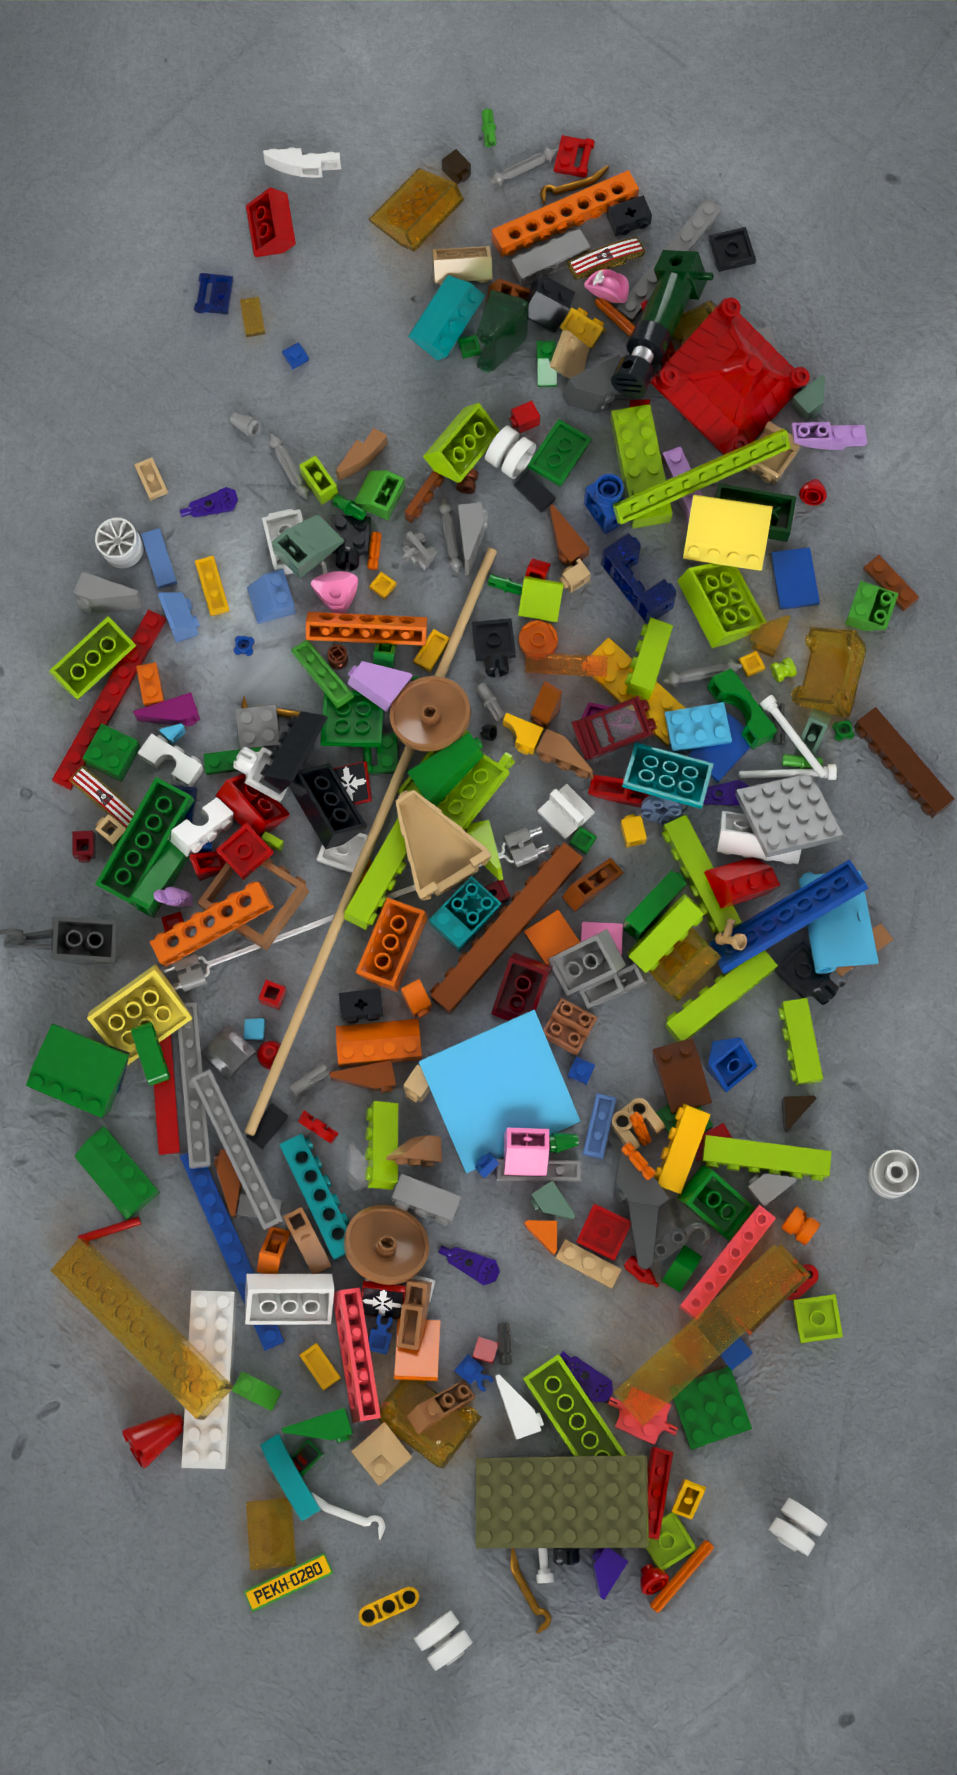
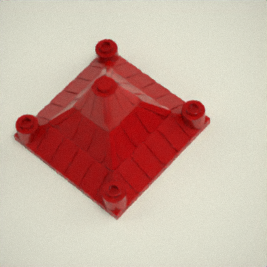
M732 297L724 298L654 375L650 382L723 455L752 443L764 430L767 423L773 420L796 392L805 386L810 379L807 369L804 367L794 368L753 328L739 313L741 310L739 301Z

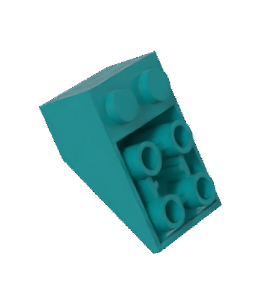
M471 876L429 919V925L460 952L474 938L502 903Z

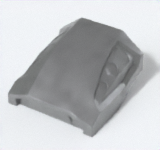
M228 1025L201 1051V1056L229 1082L231 1080L230 1077L232 1078L253 1057V1054L256 1055L258 1052Z

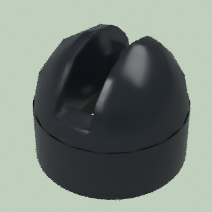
M491 724L482 726L481 737L488 741L495 740L497 727Z

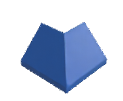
M738 1037L713 1041L709 1062L705 1069L727 1093L758 1066L742 1038Z

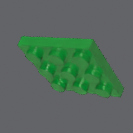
M350 690L354 698L337 708L324 693L322 715H325L328 719L321 729V746L382 747L384 710L357 690Z
M730 1367L669 1387L690 1450L752 1429Z

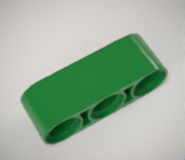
M152 1022L131 1028L132 1037L149 1086L170 1080L169 1070Z

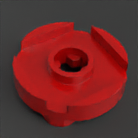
M304 1110L298 1122L332 1144L339 1133L330 1127L326 1129L328 1125L318 1118H315L313 1121L314 1116Z

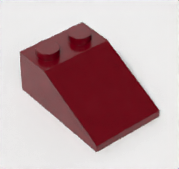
M514 952L509 958L491 1015L510 1021L532 1010L537 1012L553 966Z

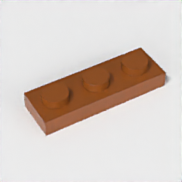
M434 470L405 510V519L412 523L415 518L418 519L425 503H429L432 500L436 487L440 488L445 480L443 475L434 472Z
M880 555L864 566L863 570L879 587L899 593L895 604L903 612L919 599V596Z

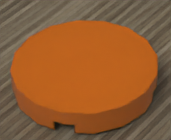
M542 620L528 622L519 633L518 643L520 650L531 659L541 660L548 658L557 648L558 635L555 628L548 622H542Z

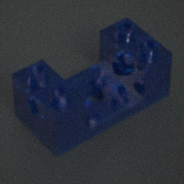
M628 533L603 550L601 566L644 622L648 624L650 618L658 619L673 609L676 589L671 583L668 584L663 579L645 592L644 585L639 580L636 581L631 567L638 563L641 545L636 537H632Z

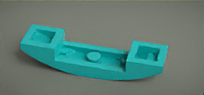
M277 1434L262 1443L260 1447L301 1521L303 1522L319 1512L321 1508L304 1482L281 1436Z

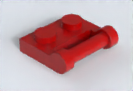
M562 135L554 172L581 178L587 177V166L595 141L590 138L580 139ZM583 148L580 167H574L578 149Z

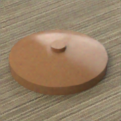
M438 676L423 677L408 683L394 699L390 708V723L397 738L406 746L419 751H436L449 746L464 734L471 718V707L465 691L454 681Z
M375 1205L361 1210L352 1218L345 1232L344 1250L348 1261L360 1275L376 1283L394 1285L409 1281L422 1270L429 1254V1240L422 1224L409 1212L395 1206Z

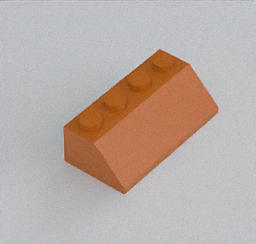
M387 897L355 973L378 986L397 992L428 919L426 912Z
M419 1019L336 1026L339 1068L363 1066L391 1060L392 1063L422 1060Z

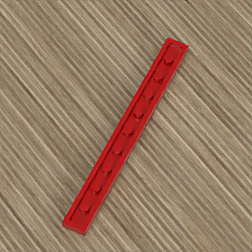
M148 609L131 639L136 646L116 665L52 778L54 783L71 791L75 784L72 781L73 777L86 765L82 759L101 723L108 726L137 674L136 666L143 664L167 621L166 617Z

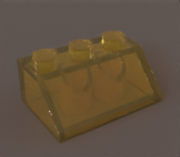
M693 927L688 930L689 934L683 941L680 942L678 940L673 945L674 950L668 956L664 955L659 960L660 964L653 971L649 970L661 987L677 1001L686 995L721 958V955Z
M288 1498L246 1502L250 1570L296 1566L293 1507Z

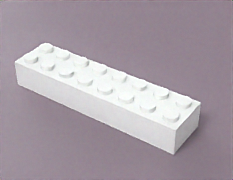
M191 1290L181 1468L228 1469L237 1293Z

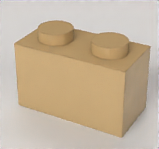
M417 1064L403 1087L409 1100L414 1103L418 1100L422 1103L430 1092V1088L421 1067Z

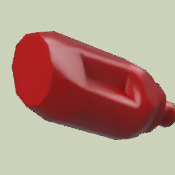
M632 1255L623 1265L625 1269L640 1282L654 1285L656 1288L659 1287V1283L656 1282L650 1268L646 1270L639 1268L637 1257Z

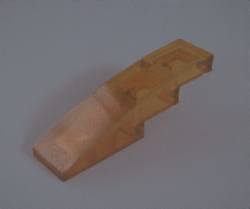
M526 652L525 672L607 677L608 656Z

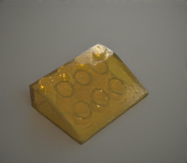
M418 168L369 218V221L400 246L414 252L464 201V198L455 182Z

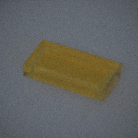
M259 297L241 299L240 303L246 337L264 335L265 329Z

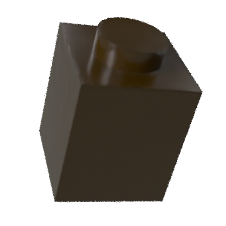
M455 149L442 159V170L458 185L470 177L471 164Z

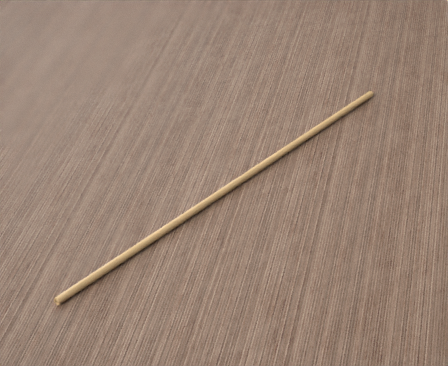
M493 548L487 549L435 676L444 678L496 556L497 551ZM405 746L244 1131V1133L250 1136H254L344 921V912L357 890L415 749Z

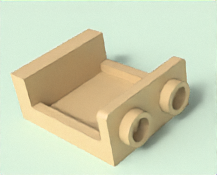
M769 421L759 439L779 431L781 428ZM788 433L791 449L750 466L746 470L757 474L764 482L776 485L800 450L801 445L794 443L793 435Z

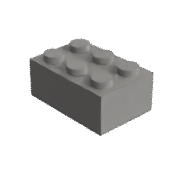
M401 1174L392 1196L395 1207L408 1211V1208L415 1210V1215L425 1219L428 1216L433 1217L436 1223L446 1227L448 1224L453 1225L461 1204V1196Z

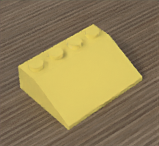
M693 495L683 559L762 571L773 506Z
M155 964L89 1011L87 1019L109 1047L129 1055L126 1063L127 1066L139 1057L131 1028L152 1022L158 1040L161 1042L193 1019L169 980Z

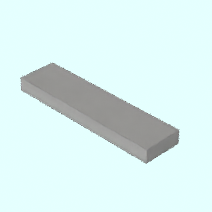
M497 1159L500 1164L496 1170V1181L551 1182L553 1180V1182H581V1160H548L546 1176L504 1175V1159Z

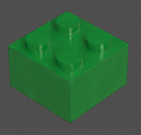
M101 723L82 759L87 766L122 782L141 747L138 740Z

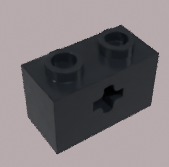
M643 195L608 207L607 218L614 235L618 236L627 235L633 230L644 229L651 225L652 213Z
M380 988L339 993L342 1021L351 1024L359 1022V1019L367 1018V1021L379 1020V1017L384 1016ZM359 1003L364 1004L363 1011L359 1010Z

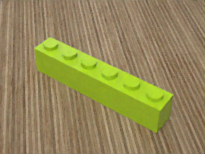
M687 815L664 824L663 832L661 833L666 843L670 844L674 860L679 861L681 874L690 882L689 889L693 897L697 896L700 902L698 906L703 910L704 915L706 914L708 917V926L711 932L716 933V935L719 932L723 933L728 918L735 920L733 928L740 925L742 921L734 906L721 909L704 874L706 870L713 869L714 867Z
M399 818L396 820L344 912L345 920L367 930L369 924L373 925L376 921L378 908H383L388 890L392 891L397 882L395 880L397 874H402L406 867L404 862L408 856L405 839L401 834Z
M764 950L732 969L726 976L722 973L714 980L716 984L711 988L706 986L698 993L699 997L693 1001L691 998L682 1006L684 1008L678 1014L675 1011L666 1018L668 1022L665 1028L677 1042L690 1039L770 975L778 965Z
M705 1135L703 1138L701 1163H706V1167L718 1168L719 1165L727 1166V1170L739 1171L740 1168L748 1169L749 1173L769 1171V1174L773 1175L785 1173L790 1174V1177H795L796 1179L808 1176L811 1177L810 1180L823 1181V1178L826 1179L830 1176L832 1151Z

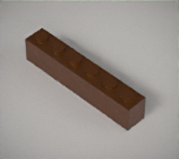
M876 707L856 722L854 726L856 734L861 739H865L869 749L874 754L877 753L882 759L881 762L884 767L890 769L895 774L896 781L907 788L909 796L919 802L922 811L926 815H930L933 819L951 805L955 798Z

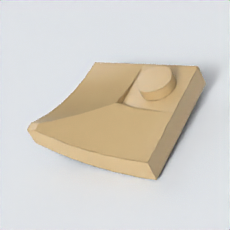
M563 330L550 367L567 378L585 371L590 347L570 331Z
M385 1422L351 1451L378 1486L412 1459V1456Z

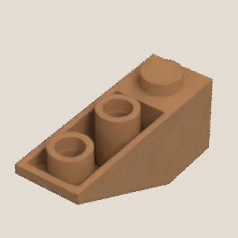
M546 729L536 749L539 759L548 764L550 762L557 764L564 771H574L581 778L586 779L588 777L593 779L592 769L567 738Z
M426 1135L410 1138L389 1154L386 1160L395 1161L396 1165L408 1164V1166L421 1165L423 1168L434 1167V1163L442 1162L441 1137Z
M300 1207L283 1216L311 1273L318 1274L330 1268L332 1265L304 1209Z
M462 1380L417 1405L407 1415V1418L419 1435L476 1397L465 1380Z

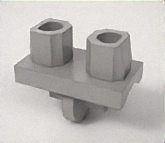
M410 531L406 533V539L402 542V550L405 552L403 560L405 562L412 560L414 564L417 563L424 571L429 567L430 562L435 559L437 551L432 546L425 549L423 545L426 539L421 532L413 534Z

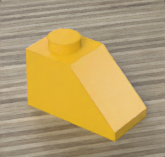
M682 1479L671 1512L692 1520L706 1487Z

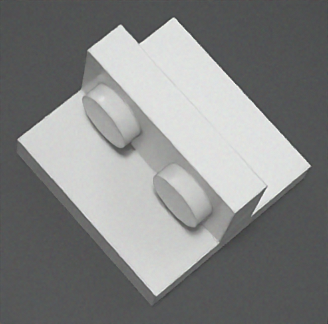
M566 784L559 791L555 789L551 792L549 800L537 810V813L566 841L595 814V811Z

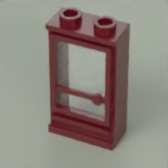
M636 696L571 722L584 759L590 761L656 735L655 729H657L654 718L649 716L648 710H650L647 699H643L642 696Z

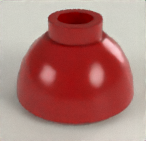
M812 479L801 487L799 497L807 505H821L827 498L826 488L819 480Z
M266 1041L260 1045L257 1050V1060L263 1068L271 1069L280 1048V1043Z
M651 1564L644 1566L640 1570L642 1574L640 1588L643 1594H655L662 1590L669 1581V1576L665 1571L653 1567Z

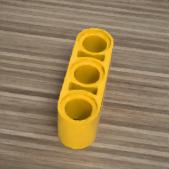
M407 1586L365 1605L359 1612V1621L364 1626H373L414 1607L419 1601L418 1590L412 1586ZM404 1592H414L416 1596L415 1601L412 1603L405 1602L403 1599ZM392 1600L395 1603V1610L390 1613L386 1612L383 1609L384 1601ZM366 1609H371L375 1613L373 1621L368 1622L364 1620L363 1612Z

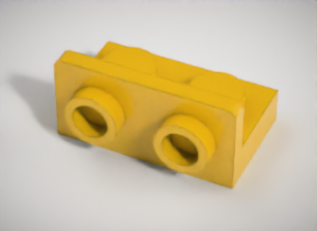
M580 307L577 310L571 308L559 328L570 331L588 347L593 349L601 334L607 330L603 327L604 323L595 317L593 320L587 317L588 312Z

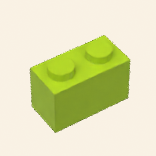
M316 455L299 465L302 478L321 505L330 501L338 494L337 485Z

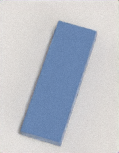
M160 528L142 533L141 536L158 589L177 584Z
M596 1093L582 1155L603 1160L617 1100L616 1097Z

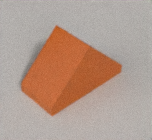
M527 1220L524 1226L554 1256L557 1252V1221Z

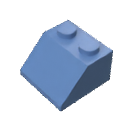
M284 569L264 574L247 587L258 624L296 614Z
M158 593L176 643L199 635L197 627H200L196 615L192 616L190 613L193 607L189 598L185 599L183 593Z

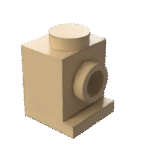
M579 558L576 560L574 567L571 565L563 571L559 582L564 583L563 588H567L572 593L590 581L591 573Z
M109 814L106 817H102L97 822V827L95 828L96 832L111 844L113 848H116L126 830ZM111 829H114L115 831L111 835H109L108 832Z

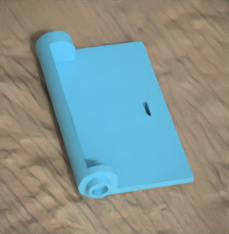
M812 872L803 874L798 880L800 888L824 874H814ZM865 891L807 925L815 972L817 974L833 972L837 967L879 963Z

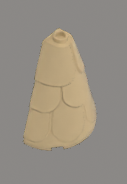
M404 791L395 800L401 834L405 839L415 889L421 900H429L432 898L430 895L434 893L436 896H440L457 887L476 874L481 863L484 866L491 859L492 855L485 846L466 833L461 826L442 814V810L416 791Z

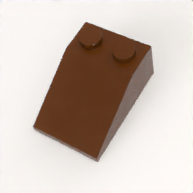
M693 1038L653 1049V1062L671 1114L677 1113L678 1108H682L683 1104L696 1108L712 1103Z

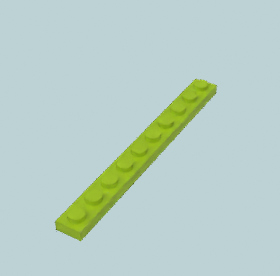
M781 429L613 504L617 523H626L791 449L787 430Z

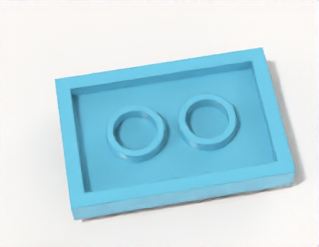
M724 702L664 713L672 752L732 742Z

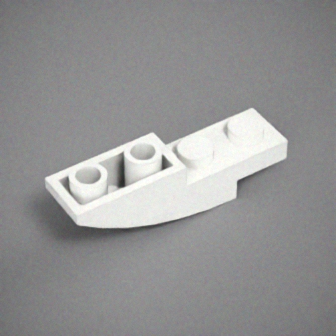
M294 147L279 150H263L266 165L290 175L316 178L323 177L322 171L341 169L340 152L308 153L307 155H302L301 148Z

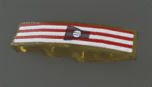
M636 236L585 253L568 261L567 266L576 280L589 277L601 269L624 265L629 259L642 257L646 251Z
M82 765L68 781L104 813L109 814L123 827L127 828L136 811Z

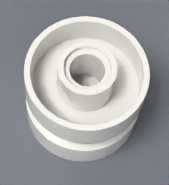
M505 426L490 444L485 460L496 468L502 465L501 471L510 478L515 479L528 466L535 452L536 444L526 437L519 440V432L510 426Z
M111 518L104 521L96 531V546L110 565L122 569L129 568L141 559L144 544L129 521L123 518Z
M901 1150L885 1152L871 1164L868 1172V1179L872 1189L878 1195L889 1199L901 1197L912 1190L919 1178V1168L916 1161L911 1155Z
M788 1498L781 1511L789 1518L790 1523L776 1517L768 1530L778 1537L777 1540L794 1552L798 1550L802 1554L809 1556L815 1546V1542L807 1536V1533L810 1532L816 1536H821L828 1524L806 1507Z
M451 1610L413 1638L421 1651L434 1646L435 1649L428 1655L427 1660L435 1671L444 1665L452 1664L473 1643L465 1630L459 1631L450 1637L451 1632L459 1624L458 1619Z

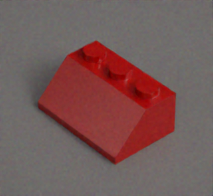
M269 187L246 205L255 257L281 254L296 245L287 193Z
M244 773L226 780L215 797L220 799L234 812L233 817L241 826L247 823L260 838L265 831L271 832L289 817L290 813L279 801L245 784L246 776Z
M754 857L704 872L721 909L766 896L780 886L773 868Z

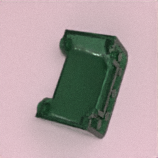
M491 290L477 330V337L484 344L477 362V368L484 372L495 370L525 342L528 334L529 303L527 301Z

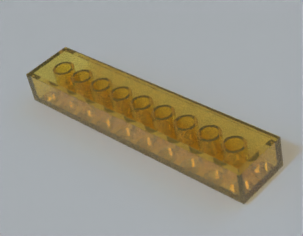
M79 1238L50 1270L195 1419L205 1420L234 1387L88 1240Z
M772 1245L613 1393L640 1424L644 1426L798 1284L804 1276L775 1245Z

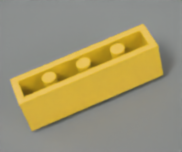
M683 1104L682 1108H678L675 1116L677 1123L675 1128L672 1127L668 1135L670 1142L668 1147L663 1148L660 1159H663L661 1166L655 1169L656 1174L653 1176L661 1187L681 1194L711 1115L708 1112Z

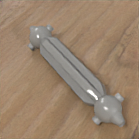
M545 147L543 153H537L509 166L502 173L496 170L489 182L490 184L496 183L502 186L504 179H512L541 165L545 160L552 162L557 150Z
M270 434L268 445L275 448L277 458L291 483L297 488L295 494L308 499L307 493L310 489L303 485V480L286 449L281 446L283 440Z
M443 499L441 506L438 507V511L443 514L441 518L448 555L451 558V561H448V565L456 573H459V569L464 563L458 558L460 552L453 517L450 514L453 511V507Z
M730 659L727 665L716 664L682 671L679 674L670 671V675L663 679V681L673 685V687H677L678 682L687 683L712 678L730 668L736 672L742 667V664H737Z

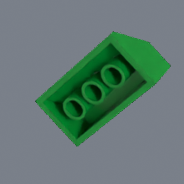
M105 1126L87 1139L74 1156L127 1220L160 1194L159 1190Z

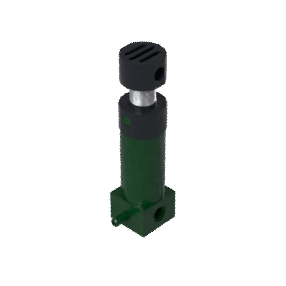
M662 251L654 268L658 282L626 345L630 355L621 357L611 378L613 387L620 394L630 398H641L645 395L654 376L652 365L662 361L689 299L699 300L707 281L713 280L714 274L712 272H705L700 255L696 251Z

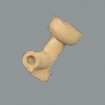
M728 918L724 932H719L716 935L715 941L719 945L731 944L734 949L743 950L747 945V938L744 934L740 933L731 936L735 920Z

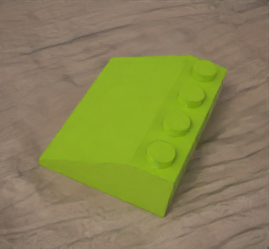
M713 563L688 568L677 580L712 648L730 644L768 626L738 567Z

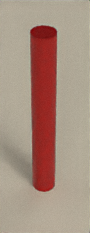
M138 1216L78 1235L77 1238L79 1244L141 1225V1221Z

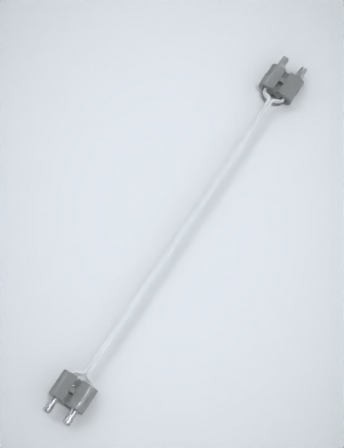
M538 827L530 831L527 828H523L504 835L505 842L502 844V851L498 853L499 859L506 858L508 862L514 863L516 868L539 860L538 855L550 851L548 844L535 848L531 837L542 834V828ZM505 845L507 846L508 851L511 854L512 860H510L508 856L503 855L505 852ZM415 884L387 894L386 897L393 899L415 891ZM335 914L280 934L273 943L333 921ZM253 944L210 961H206L203 956H198L196 951L175 963L160 969L163 974L176 970L180 982L172 984L175 991L183 989L186 992L207 984L206 977L210 973L209 968L211 966L261 947ZM199 959H202L204 963L208 964L206 968V974H204L202 970V966Z

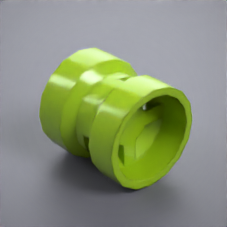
M790 657L783 659L782 663L775 662L770 664L772 676L777 683L784 681L787 676L791 678L797 675L795 664Z

